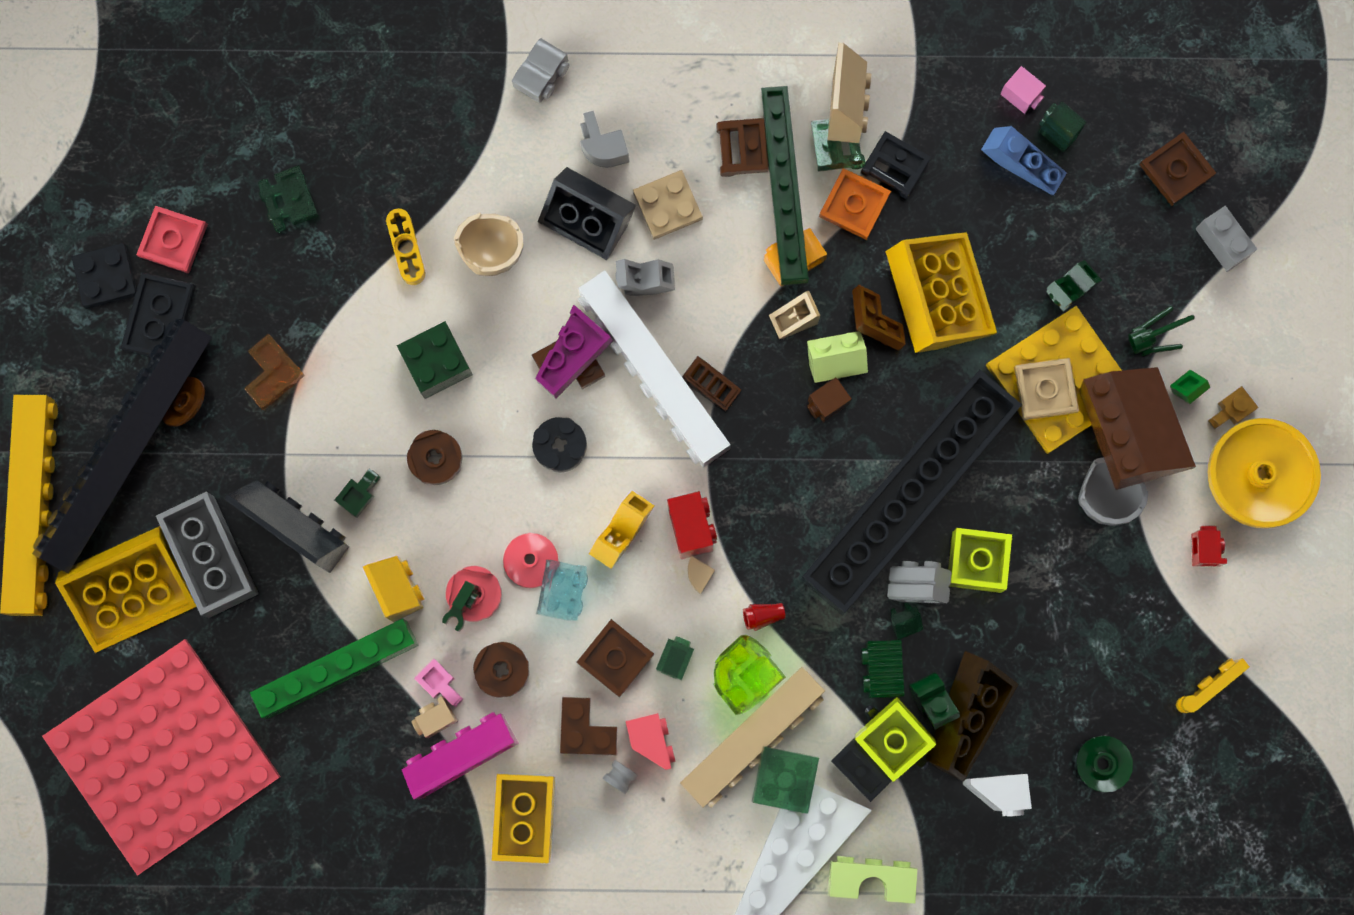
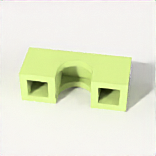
M837 856V861H830L828 896L858 899L861 883L866 878L877 877L884 885V900L915 904L917 868L910 867L911 862L893 861V866L882 865L881 859L865 858L864 864L854 863V857Z

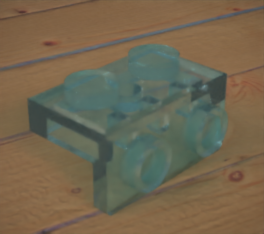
M546 560L536 614L566 621H577L583 608L582 592L588 581L587 566Z

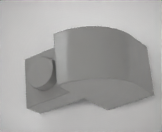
M594 111L583 113L584 123H581L580 126L585 140H581L580 143L582 152L588 161L596 166L605 168L629 163V153L622 130L601 135Z
M627 259L616 261L618 288L624 289L627 295H655L675 290L674 266L672 263L659 259L641 264Z

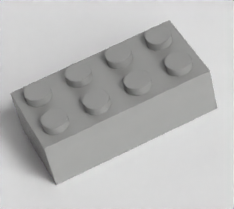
M204 492L156 515L201 616L210 618L259 594L213 495Z

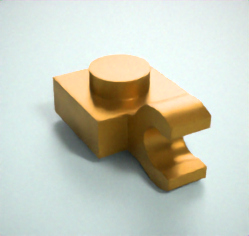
M1241 386L1218 403L1222 411L1209 419L1208 422L1214 429L1228 419L1235 425L1259 407L1243 386Z

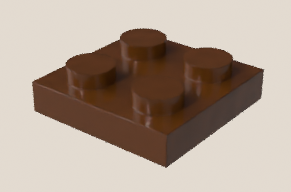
M1185 132L1179 134L1139 164L1171 206L1216 174L1215 170Z
M611 619L576 663L620 698L654 656V653Z

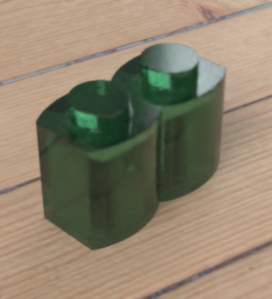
M1063 101L1059 105L1053 103L1039 123L1042 126L1039 133L1064 153L1081 134L1087 121Z

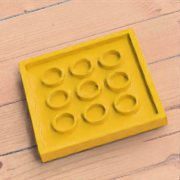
M1077 306L986 364L998 384L1020 402L1014 369L1016 365L1070 358L1079 412L1024 420L1047 454L1092 426L1079 392L1083 380L1107 372L1122 371ZM1020 407L1017 411L1023 419L1022 410Z

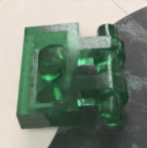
M299 165L274 174L277 184L274 186H270L268 179L258 182L261 190L259 192L261 201L266 204L269 212L267 214L270 223H273L276 232L286 229L283 222L286 217H290L292 224L297 225L319 216ZM279 195H282L285 206L278 208L275 200Z

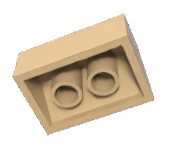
M838 42L833 72L827 140L859 143L861 133L867 132L868 117H863V112L868 111L870 95H865V89H870L871 73H867V61L846 44Z

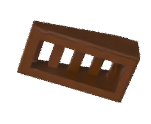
M699 356L696 357L682 376L687 385L725 412L742 391ZM701 368L704 371L696 381L693 377ZM708 375H711L713 378L706 387H703L701 384ZM718 381L722 383L715 394L710 392ZM726 388H729L731 391L722 402L719 397Z

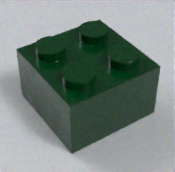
M446 321L396 345L424 399L473 375Z

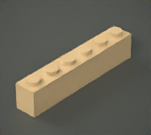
M801 667L686 776L680 784L702 808L706 805L712 808L723 797L719 792L725 786L734 787L743 778L740 772L747 765L751 769L764 758L760 753L767 746L773 749L784 739L781 733L787 727L793 730L804 719L801 714L808 707L813 711L824 700L821 695L825 690Z

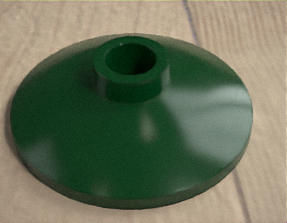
M1097 736L1089 739L1082 745L1077 755L1076 767L1081 780L1089 788L1099 792H1113L1123 787L1130 779L1133 770V760L1129 749L1123 742L1111 736ZM1100 759H1105L1107 762V767L1103 770L1098 767Z

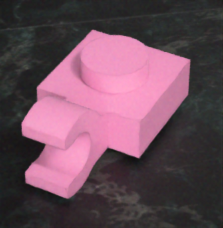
M433 659L414 678L434 699L441 693L455 707L463 700L449 686L454 678L436 659Z

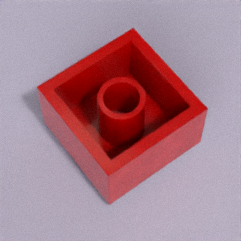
M700 491L667 499L668 511L680 558L685 559L713 552V544L717 543V535L714 524L708 525L707 517H710V508L707 497L701 498Z

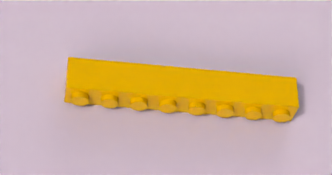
M47 395L13 396L0 610L1 614L9 616H43V609L47 605L44 582L48 580V566L45 565L46 562L32 554L35 550L33 545L40 534H44L49 527L48 520L51 516L49 500L53 497V486L50 483V477L55 468L52 446L56 444V432L53 430L54 419L58 415V407L55 400Z

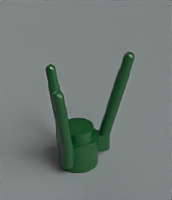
M1172 306L1168 307L1141 326L1132 329L1133 333L1128 334L1133 351L1136 354L1142 352V355L1146 356L1152 353L1182 349V344L1153 347V345L1156 344V336L1194 320L1195 316H1187L1154 331L1147 329L1173 311Z

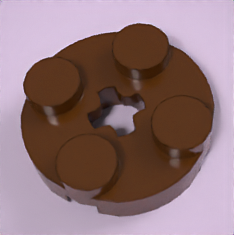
M428 430L422 432L415 437L410 449H408V467L412 474L424 484L441 485L447 483L461 470L463 460L461 448L455 438L442 431ZM432 451H436L437 454L442 453V458L439 459L438 464L428 462L427 458L431 457Z
M508 642L493 643L484 647L476 656L473 665L475 680L479 688L490 696L497 698L511 697L525 686L529 677V661L523 651L514 644ZM505 662L507 663L506 669L509 670L507 676L502 675L499 678L496 676L497 671L494 667L496 664L501 665Z

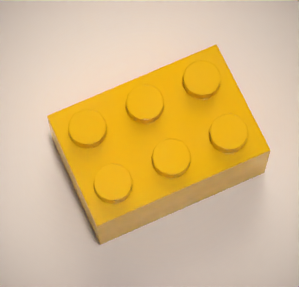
M497 774L491 861L551 862L555 777Z

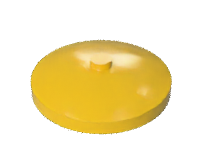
M1257 418L1237 424L1220 437L1213 447L1208 462V482L1214 499L1231 518L1250 527L1275 528L1296 520L1310 508L1320 487V464L1313 446L1296 428L1275 419Z

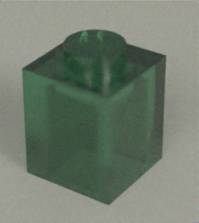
M677 636L674 640L668 638L656 671L682 681L694 649L690 647L691 642Z

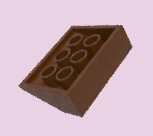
M1158 367L1112 371L1083 380L1079 392L1115 490L1196 467Z

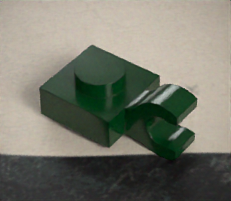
M369 468L358 483L351 479L334 501L358 518L374 498L368 491L376 485L381 476Z
M465 581L452 603L450 611L444 615L442 623L447 625L452 617H456L458 625L455 630L460 632L465 624L463 612L467 608L472 609L479 597L476 594L478 588L475 585Z

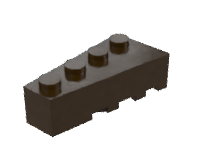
M965 651L949 693L951 700L959 711L960 717L936 729L934 734L936 745L928 751L926 760L943 772L964 782L1019 684L988 660Z

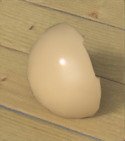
M480 212L468 217L458 226L454 236V243L461 258L474 273L479 276H496L509 271L518 262L523 250V233L518 224L508 216L505 217L495 213L481 214Z

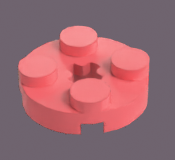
M468 566L458 571L450 578L446 587V600L450 609L465 581H468L478 587V592L482 594L472 609L467 608L463 612L464 620L478 622L490 618L501 603L502 590L498 579L489 570L480 566Z

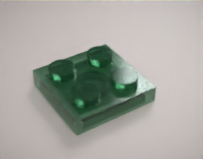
M763 746L752 802L808 814L819 757Z

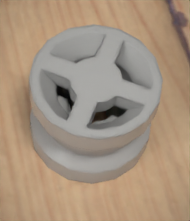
M615 760L612 764L613 769L610 773L605 774L603 779L626 794L629 790V783L635 780L638 775Z

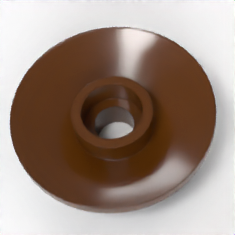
M187 377L162 420L169 426L175 427L183 425L192 419L204 400L205 388L203 383L195 377Z

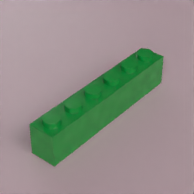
M402 618L250 692L260 717L269 719L419 645L408 622Z

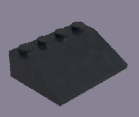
M256 480L225 497V500L329 573H331L350 547L343 542L346 539L344 535L334 528L330 532L322 527L323 520L312 512L308 516L299 511L302 505L291 497H288L285 501L278 496L281 490L268 481L263 485Z

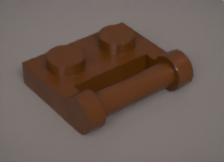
M764 118L721 121L716 124L717 133L720 134L722 157L720 175L722 177L768 172ZM738 131L739 164H733L730 138V132Z

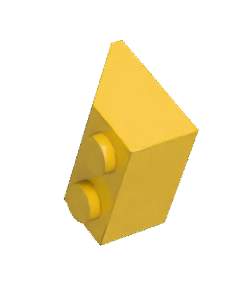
M394 556L363 566L385 618L395 622L423 609L421 601L425 600L419 585L413 586L409 576L413 575V572L407 560L402 561L400 557Z

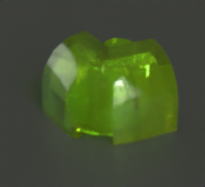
M748 635L738 637L715 661V683L713 685L735 715L743 714L755 707L769 695L772 689L786 678L770 658L772 655L756 639Z

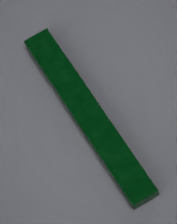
M788 86L761 88L781 285L808 283Z

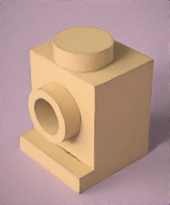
M445 697L437 698L439 704L436 706L432 702L419 710L420 715L411 721L419 736L424 734L425 738H430L458 722Z

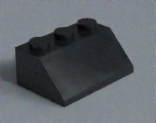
M566 167L554 178L538 222L607 260L626 230L636 205Z

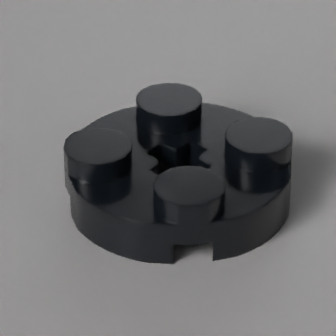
M555 417L546 420L535 430L532 449L537 461L543 467L554 472H567L576 468L582 461L587 449V440L582 428L572 419ZM557 438L567 441L562 452H559L558 448H552Z

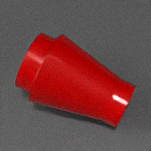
M749 604L748 608L743 609L745 626L747 630L754 629V631H758L774 622L785 619L783 604Z

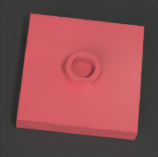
M155 206L136 255L189 274L208 224L204 221Z

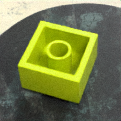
M956 528L952 532L948 570L952 574L949 587L998 593L1006 591L1012 534Z
M898 697L855 734V740L893 782L936 745L935 738Z

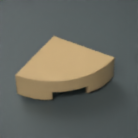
M691 556L688 563V578L692 587L701 594L715 570Z

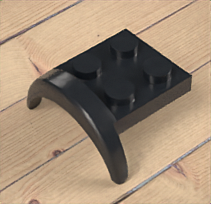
M872 705L865 709V712L871 719L879 713ZM855 737L831 760L870 802L892 781L860 746ZM924 757L915 763L922 770H926L929 767V763Z

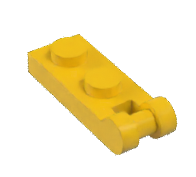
M1232 658L1228 659L1218 667L1221 671L1214 678L1209 675L1197 685L1198 691L1191 696L1181 697L1177 700L1176 707L1181 713L1197 711L1250 666L1243 658L1234 661Z

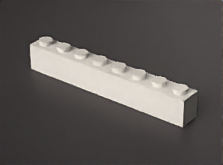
M604 270L579 287V294L581 296L578 298L579 303L586 312L592 311L596 317L593 322L612 338L611 348L617 355L622 353L627 360L624 365L632 377L635 375L639 377L642 381V384L639 386L648 399L650 397L654 398L658 404L655 409L663 420L669 419L674 426L671 428V431L679 442L684 440L689 447L686 452L695 464L700 462L704 468L730 449V443L607 272Z

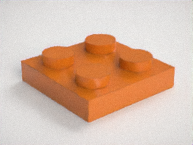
M843 168L819 217L867 240L891 191Z

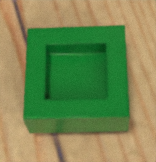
M1192 370L1187 371L1170 385L1172 393L1189 404L1211 388L1207 379Z

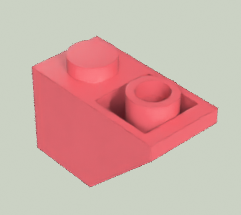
M657 713L625 721L632 749L665 770L672 769L670 763L676 761L672 745L666 746L664 735L669 734L666 719H660Z

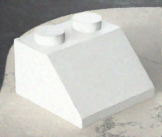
M1028 774L965 779L963 782L967 789L994 811H1002V816L1024 815V809H1032Z

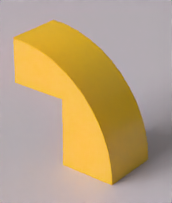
M631 491L621 502L608 527L596 539L589 555L612 569L629 547L655 505L634 491Z

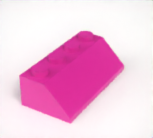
M492 712L481 718V725L474 729L467 726L455 733L457 738L447 743L446 740H442L433 745L430 754L422 757L420 753L407 760L408 766L403 768L402 772L413 799H422L519 744L504 715L500 713L496 716L495 712Z

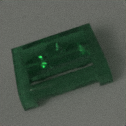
M829 119L811 121L818 172L842 168L861 169L866 165L865 157L861 154L860 143L849 142L851 155L843 156L841 141L827 140Z

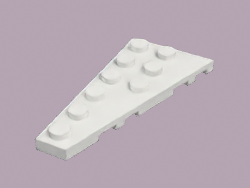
M794 776L735 915H780L872 810Z

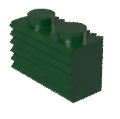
M901 640L866 642V648H861L862 665H867V676H863V692H868L869 698L904 697Z

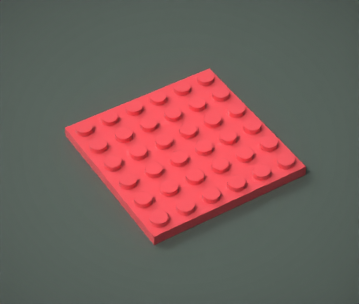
M187 639L166 651L42 736L137 876L281 777Z

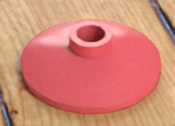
M535 533L523 534L513 539L507 546L503 558L504 568L508 577L517 585L526 588L539 587L546 584L554 576L558 567V554L552 542L546 537ZM531 554L535 556V561L533 564H527L525 562V558L527 555Z

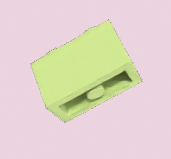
M859 331L807 341L809 366L815 383L832 380L835 377L838 379L868 373L866 346Z

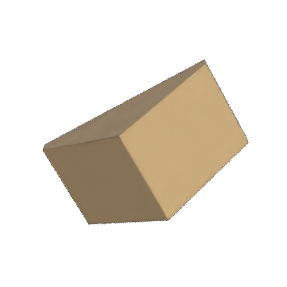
M806 291L770 314L769 317L779 339H783L817 325L820 314L810 291Z

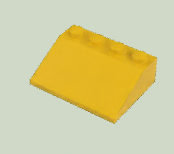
M967 232L906 239L885 251L915 353L937 350L997 333Z
M160 526L73 565L69 573L64 571L58 572L55 582L95 653L197 607Z

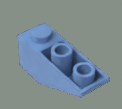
M1012 126L994 128L981 149L998 165L1051 195L1055 194L1067 174Z

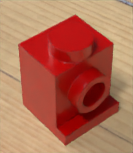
M1201 526L1200 530L1191 534L1192 566L1220 567L1227 564V558H1221V554L1225 552L1224 538H1221V532L1217 530V526Z

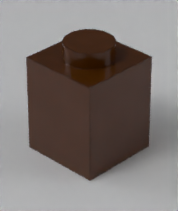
M835 377L809 395L808 402L810 404L807 407L816 419L820 417L824 422L848 406L852 399Z

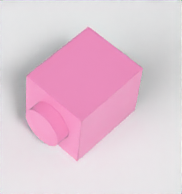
M1021 66L1004 85L1001 95L1025 114L1030 107L1035 110L1045 97L1042 93L1046 85Z

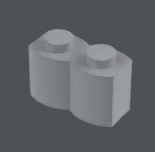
M540 38L512 79L513 87L539 103L544 98L548 99L555 89L553 83L558 77L562 78L569 68L568 55Z

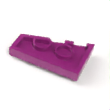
M573 305L569 312L570 317L566 325L562 326L558 333L559 338L554 348L547 354L535 377L536 381L555 399L613 342L612 338L575 305Z

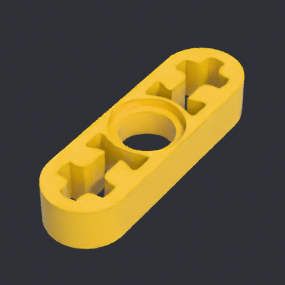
M399 208L394 209L387 215L386 223L400 275L407 284L417 285L424 280L426 272L412 220L407 211ZM401 216L402 220H406L402 222L405 232L403 234H400L396 224H392L396 222V217ZM404 240H409L413 243L412 251L406 254L401 253L398 249L399 244ZM412 259L415 269H420V271L416 272V277L411 278L410 274H406L410 271L406 260Z

